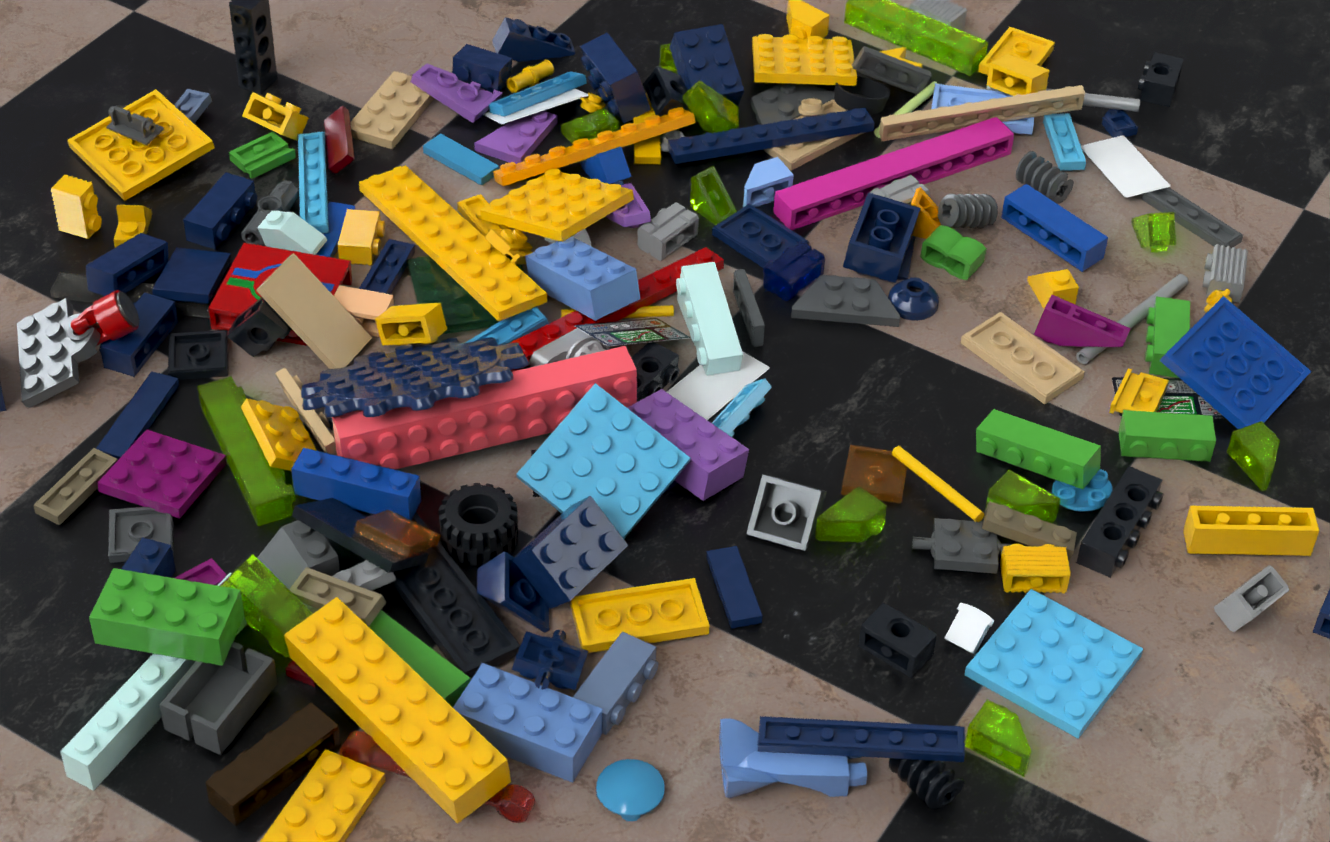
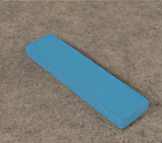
M572 71L490 103V113L505 117L587 84L586 76Z

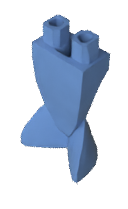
M720 719V763L724 793L727 798L744 795L775 782L810 788L830 797L848 796L849 787L866 785V763H848L847 760L862 757L758 752V732L736 719Z

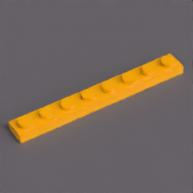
M679 107L669 110L667 115L661 117L659 115L649 116L644 119L645 122L639 124L628 123L622 125L621 130L615 132H600L597 134V138L590 140L587 138L574 141L572 146L566 148L563 146L551 148L549 153L545 155L533 154L525 157V161L517 164L515 162L502 164L499 170L493 171L494 179L500 185L506 186L543 174L549 169H558L614 148L625 147L694 124V114Z

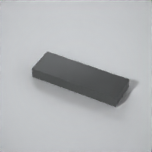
M863 46L852 64V68L856 72L914 94L921 92L931 78V71Z
M745 269L735 270L733 294L753 347L763 346L765 324Z

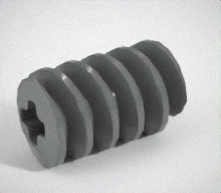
M1034 151L1026 153L1016 169L1017 181L1024 185L1028 184L1057 204L1062 203L1073 188L1074 181L1072 179L1068 180L1067 173L1060 172V169L1056 166L1052 167V163L1049 161L1045 162L1041 156L1037 157V153Z
M948 194L943 197L938 207L940 224L950 228H983L986 225H993L998 215L996 200L988 194Z

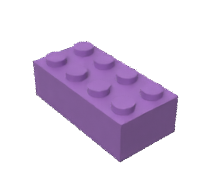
M663 389L627 407L690 457V462L674 481L701 500H706L743 478L749 449Z

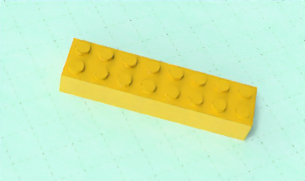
M338 597L284 634L290 658L457 824L511 782L508 760Z

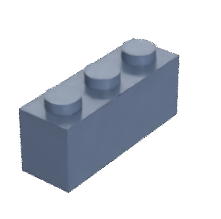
M622 631L573 696V698L603 709V734L607 735L614 724H620L629 703H634L638 699L647 679L651 680L658 669L656 646Z

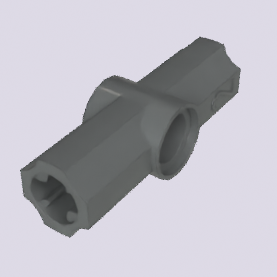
M283 180L282 183H278L269 196H265L258 201V211L242 231V240L249 244H265L257 227L271 211L288 212L299 197V189L291 181Z

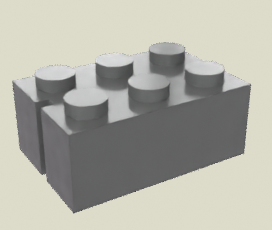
M233 641L223 666L195 661L159 704L164 730L189 741L194 736L195 744L221 755L277 686L274 659L250 648L247 649L244 655L243 645Z

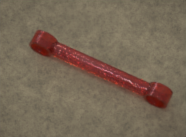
M351 732L340 748L339 753L344 757L369 767L373 765L411 778L375 742L373 737L364 732ZM509 784L484 804L495 807L497 812L508 821L523 823L527 820L535 805V797L526 788L516 784Z

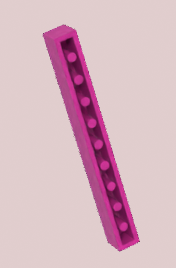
M994 117L776 191L773 213L787 228L794 230L864 205L868 192L875 188L881 189L896 179H903L912 175L919 181V184L922 183L924 185L1010 155L1014 133L1002 121Z

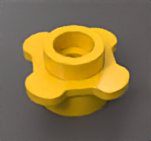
M590 92L588 96L580 98L582 100L580 107L593 114H599L600 110L606 106L600 96Z
M1230 290L1213 291L1206 300L1207 305L1204 311L1207 313L1223 296L1232 303V298L1228 296Z

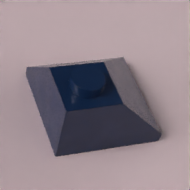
M504 551L477 569V593L536 629L544 633L549 631V606L512 560L513 556Z

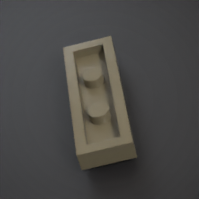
M93 448L33 505L35 514L58 525L62 524L98 489L97 482L118 459Z
M989 501L982 525L984 530L1028 546L1052 544L1056 547H1066L1068 560L1071 559L1074 553L1077 532L1069 530L1064 526H1058L1041 520L1036 516L1010 509L1005 505Z
M308 567L303 570L288 590L292 599L318 609L338 597L368 627L386 604L383 595Z

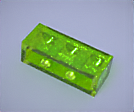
M252 554L220 586L241 590L244 617L248 625L258 630L269 641L270 646L276 652L283 654L287 658L289 652L284 634L313 613Z

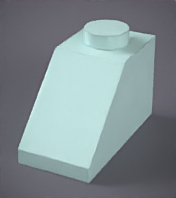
M271 211L257 227L267 247L316 255L327 242L325 235L294 212Z

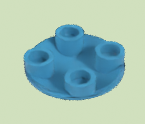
M1102 469L1096 473L1084 489L1055 480L1052 485V495L1056 502L1067 509L1075 511L1099 509L1105 505L1113 492V486L1108 480V473Z
M625 759L610 764L600 773L596 783V795L600 802L608 810L621 815L624 820L631 822L638 820L641 815L656 808L664 797L665 791L664 780L659 771L652 765L635 759Z

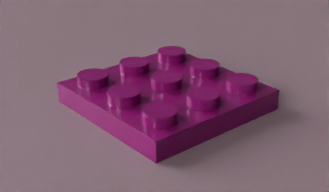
M146 429L97 482L98 491L143 507L153 508L155 511L164 514H171V516L180 519L226 466V455Z

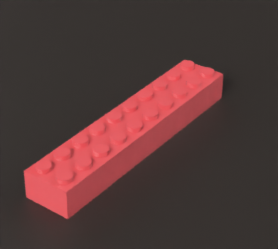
M626 346L513 371L514 379L511 381L482 385L479 387L480 394L477 396L441 399L436 401L433 407L425 410L415 411L410 407L391 409L385 414L376 417H364V410L348 412L332 417L337 456L396 470L552 433L595 383L625 407L633 406L637 402V369Z

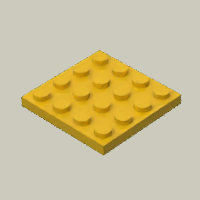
M760 34L758 37L753 36L754 82L835 85L838 83L839 85L856 86L857 73L852 68L854 62L852 42L845 37L822 39L820 36H809L808 38L801 39L795 35L773 37L769 34Z
M157 90L150 92L123 108L130 111L131 114L135 113L145 118H151L155 124L164 127V130L148 145L107 129L106 127L112 122L111 116L67 140L69 147L124 201L215 148L213 141Z
M549 169L540 177L527 181V184L509 191V194L491 201L489 205L480 209L481 220L563 242L633 201L634 196L633 190L623 188L619 184H608L601 182L599 179H588L581 177L579 174H568L561 172L559 169Z

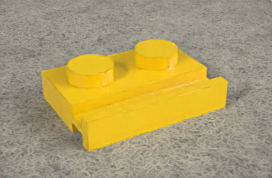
M491 229L485 237L504 256H511L513 258L510 261L512 264H526L525 256L533 253L531 251L533 247L527 242V236L518 229Z
M1128 368L1111 403L1109 413L1114 414L1115 411L1123 413V410L1157 412L1167 390L1169 380L1140 372L1138 375L1132 373V369Z

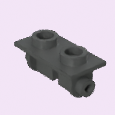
M120 105L111 106L108 111L112 122L106 127L107 129L144 145H148L164 130V127L155 124L153 119L145 118L135 113L131 114L130 111L123 109Z

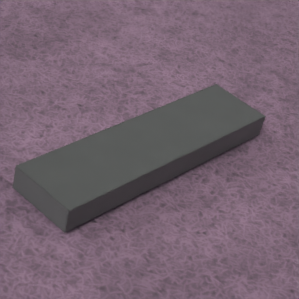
M1169 187L1143 193V201L1212 246L1219 244L1220 246L1224 245L1225 247L1230 246L1233 248L1242 242L1243 234Z

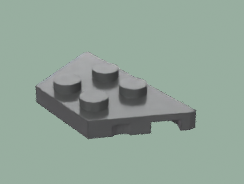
M780 83L751 97V106L756 113V119L760 125L776 123L782 120L788 121L802 115L798 112L802 100L809 98L819 99L823 105L834 99V92L809 84Z
M820 275L792 306L791 318L892 327H899L900 323L899 313L876 279Z

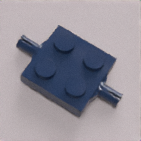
M560 630L554 631L552 638L526 631L515 657L512 670L519 672L526 678L535 679L537 688L543 683L542 690L549 686V682L560 689L570 688L576 690L588 651L564 642L566 640V633L563 630L560 636Z

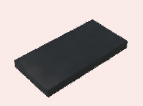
M334 498L295 505L292 513L294 518L388 573L422 565L427 562L428 552Z

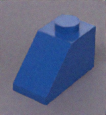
M622 147L596 154L580 162L581 167L591 179H599L604 183L624 185L623 180L632 177Z

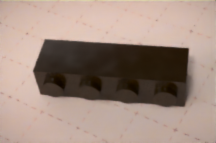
M312 703L302 710L296 711L289 720L277 729L269 731L261 741L249 750L241 752L225 768L212 774L210 779L205 782L209 803L232 824L237 826L309 771L325 749L333 752L341 746L338 724Z

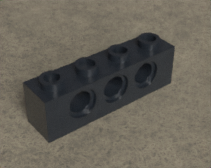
M231 0L229 2L239 88L262 94L277 79L269 0Z
M648 342L631 358L637 369V402L663 389L668 383H674L679 375V355L655 342Z
M1128 466L1081 541L1076 563L1110 578L1117 567L1122 569L1129 555L1128 548H1135L1141 534L1140 528H1147L1152 517L1151 510H1157L1162 502L1164 493L1160 492L1163 480Z

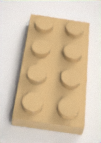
M394 71L350 122L352 138L393 150L435 98L412 84V76Z

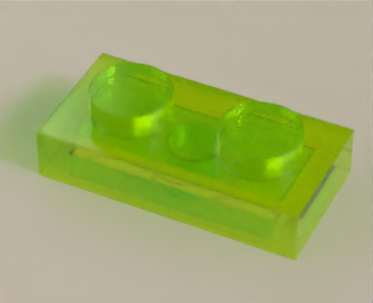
M605 108L561 124V133L572 144L574 141L583 138L588 140L597 138V134L603 131L613 132L619 129V121Z

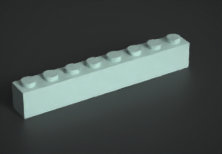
M229 573L217 586L241 590L244 618L237 632L238 634L259 612V602L255 584ZM152 654L60 751L66 776L94 791L162 717L159 704L195 661Z

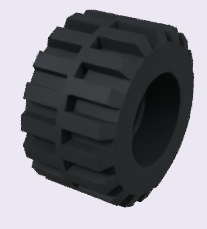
M474 483V486L466 484L461 486L460 490H452L450 497L445 496L442 500V505L439 508L440 539L442 546L445 550H448L452 558L458 557V562L464 564L467 561L470 562V565L477 566L478 563L486 564L504 551L508 554L512 552V547H515L517 544L518 512L516 502H513V497L510 493L505 494L504 489L501 487L494 488L493 484L487 483L484 486L480 485V483Z

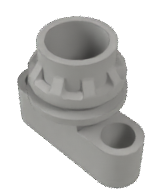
M576 328L536 350L530 358L529 366L531 368L611 349V347L606 346Z

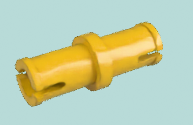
M544 60L533 67L528 66L524 68L521 73L507 79L508 89L512 93H517L527 86L537 85L539 80L554 73L553 64L549 60Z

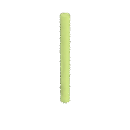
M935 81L930 83L894 114L900 115L914 111L934 94L935 84L938 83ZM880 126L874 130V134L878 138H880Z

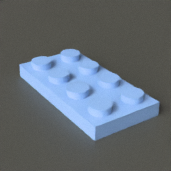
M935 84L931 109H937L942 106L962 105L967 102L987 101L992 98L1012 97V95L1000 91ZM1034 117L1005 121L1003 123L1013 133L1032 135Z

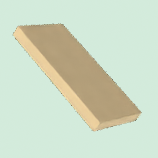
M833 99L822 105L824 113L821 115L848 110L839 106ZM801 115L795 119L804 118V115ZM863 133L763 150L773 158L778 157L789 170H793Z
M294 253L256 289L262 298L329 369L346 367L372 339L368 332Z
M1002 312L994 315L961 337L962 345L1043 404L1048 403L1084 378L1085 371Z

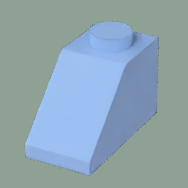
M778 157L754 164L745 184L743 207L748 204L758 207L773 202L776 191L793 186V173Z

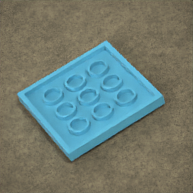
M595 383L518 471L516 476L561 513L571 505L591 496L622 538L625 539L690 462V457Z
M1030 589L966 666L964 675L1079 739L1141 658L1143 648Z

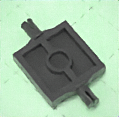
M940 518L934 519L931 538L915 536L912 538L913 550H930L934 557V569L997 574L998 559L1002 554L1003 546H1010L1012 544L1000 543L997 534L982 529L983 521L975 522Z

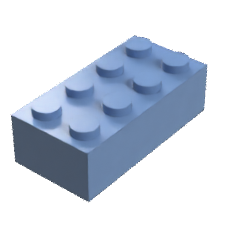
M572 236L563 242L557 241L548 246L539 247L535 252L525 256L528 276L547 292V295L595 321L641 299L635 268Z
M482 663L453 708L502 755L573 783L602 735L603 709L550 688L542 690V685L537 688L534 682Z

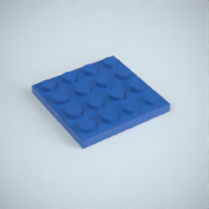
M1224 296L1160 360L1248 438L1258 430L1312 372Z

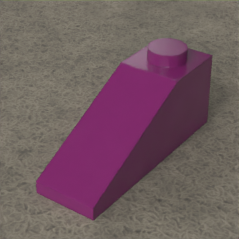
M1051 295L1034 335L1040 337L1045 342L1054 343L1058 346L1123 347L1131 328Z

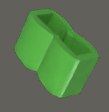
M940 225L923 242L920 257L931 266L944 268L949 274L962 280H968L984 263L987 248L973 238L963 237L956 230Z

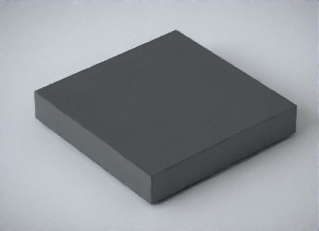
M150 507L109 510L108 557L110 563L126 562L142 537L171 545L174 557V517L171 514H164Z

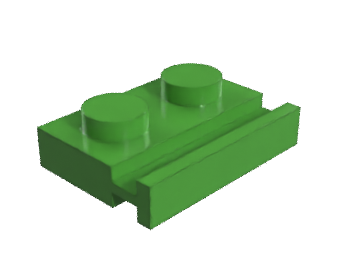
M273 131L229 152L230 161L244 173H248L251 179L296 158L295 149H290L288 143Z

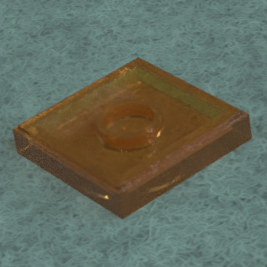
M850 445L841 494L901 504L907 467L892 455V451Z
M390 510L357 520L354 529L356 533L405 557L438 545L441 536Z

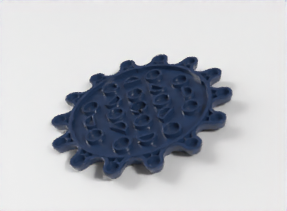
M493 337L483 338L470 343H459L457 338H448L429 346L401 345L396 347V351L385 354L383 351L374 352L369 355L356 357L354 364L351 366L322 371L318 382L302 386L303 410L325 407L324 414L326 417H336L357 410H364V417L380 416L391 409L410 407L415 411L425 410L433 407L435 402L441 399L477 396L480 394L479 387L482 385L511 381L514 379L511 370L526 367L529 365L525 354H523L519 343L498 345Z

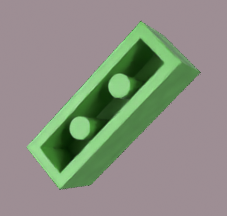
M1156 296L1154 308L1149 307L1147 312L1146 324H1151V326L1147 327L1146 342L1150 343V345L1146 347L1145 362H1150L1149 374L1179 378L1160 360L1190 330V301Z
M1123 410L1118 430L1121 456L1210 462L1216 443L1213 417L1210 415Z

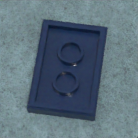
M751 204L746 205L712 228L713 236L770 273L775 272L809 248L808 240Z
M176 248L152 288L153 295L168 300L208 304L231 262V253Z

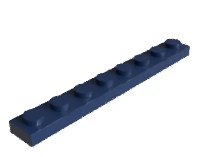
M855 108L848 111L831 112L824 115L807 116L788 121L782 120L770 124H759L691 137H680L668 140V150L675 164L870 132L874 131V121L866 108Z

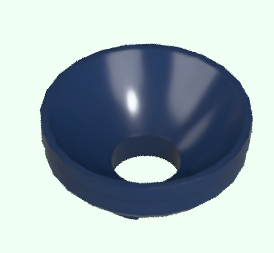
M911 277L910 279L898 282L891 288L888 296L900 317L906 320L919 321L930 318L938 309V293L930 284L922 281L921 278ZM908 288L921 289L922 291L912 292Z

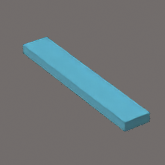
M323 131L298 134L300 218L319 232L329 233L325 134Z

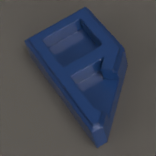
M1109 109L1105 113L1102 125L1112 138L1137 135L1138 127L1124 110Z

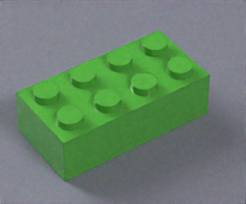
M113 568L89 619L95 644L223 666L244 618V609L240 589Z

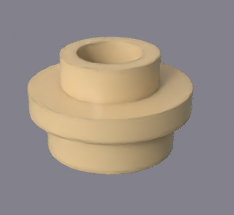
M809 98L801 101L798 112L804 115V117L818 116L824 113V107L821 100Z

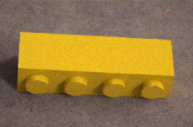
M1190 506L1183 533L1188 554L1311 556L1319 534V527L1313 508Z

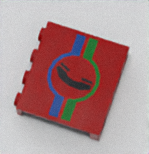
M243 243L208 308L211 329L227 330L229 332L235 318L262 297L256 289L293 253L333 296L339 285L352 284L351 261ZM293 329L284 339L278 338L276 340L308 346Z

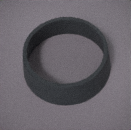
M857 75L856 86L835 84L834 100L846 110L866 108L870 115L878 114L884 110L890 90L879 81ZM854 94L864 95V96H867V97H869V98L857 96V95H854Z

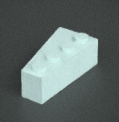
M715 262L682 266L680 278L676 279L677 301L689 329L691 339L696 347L699 365H703L706 376L740 371L743 353Z

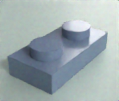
M187 89L174 106L195 123L212 100L210 93Z

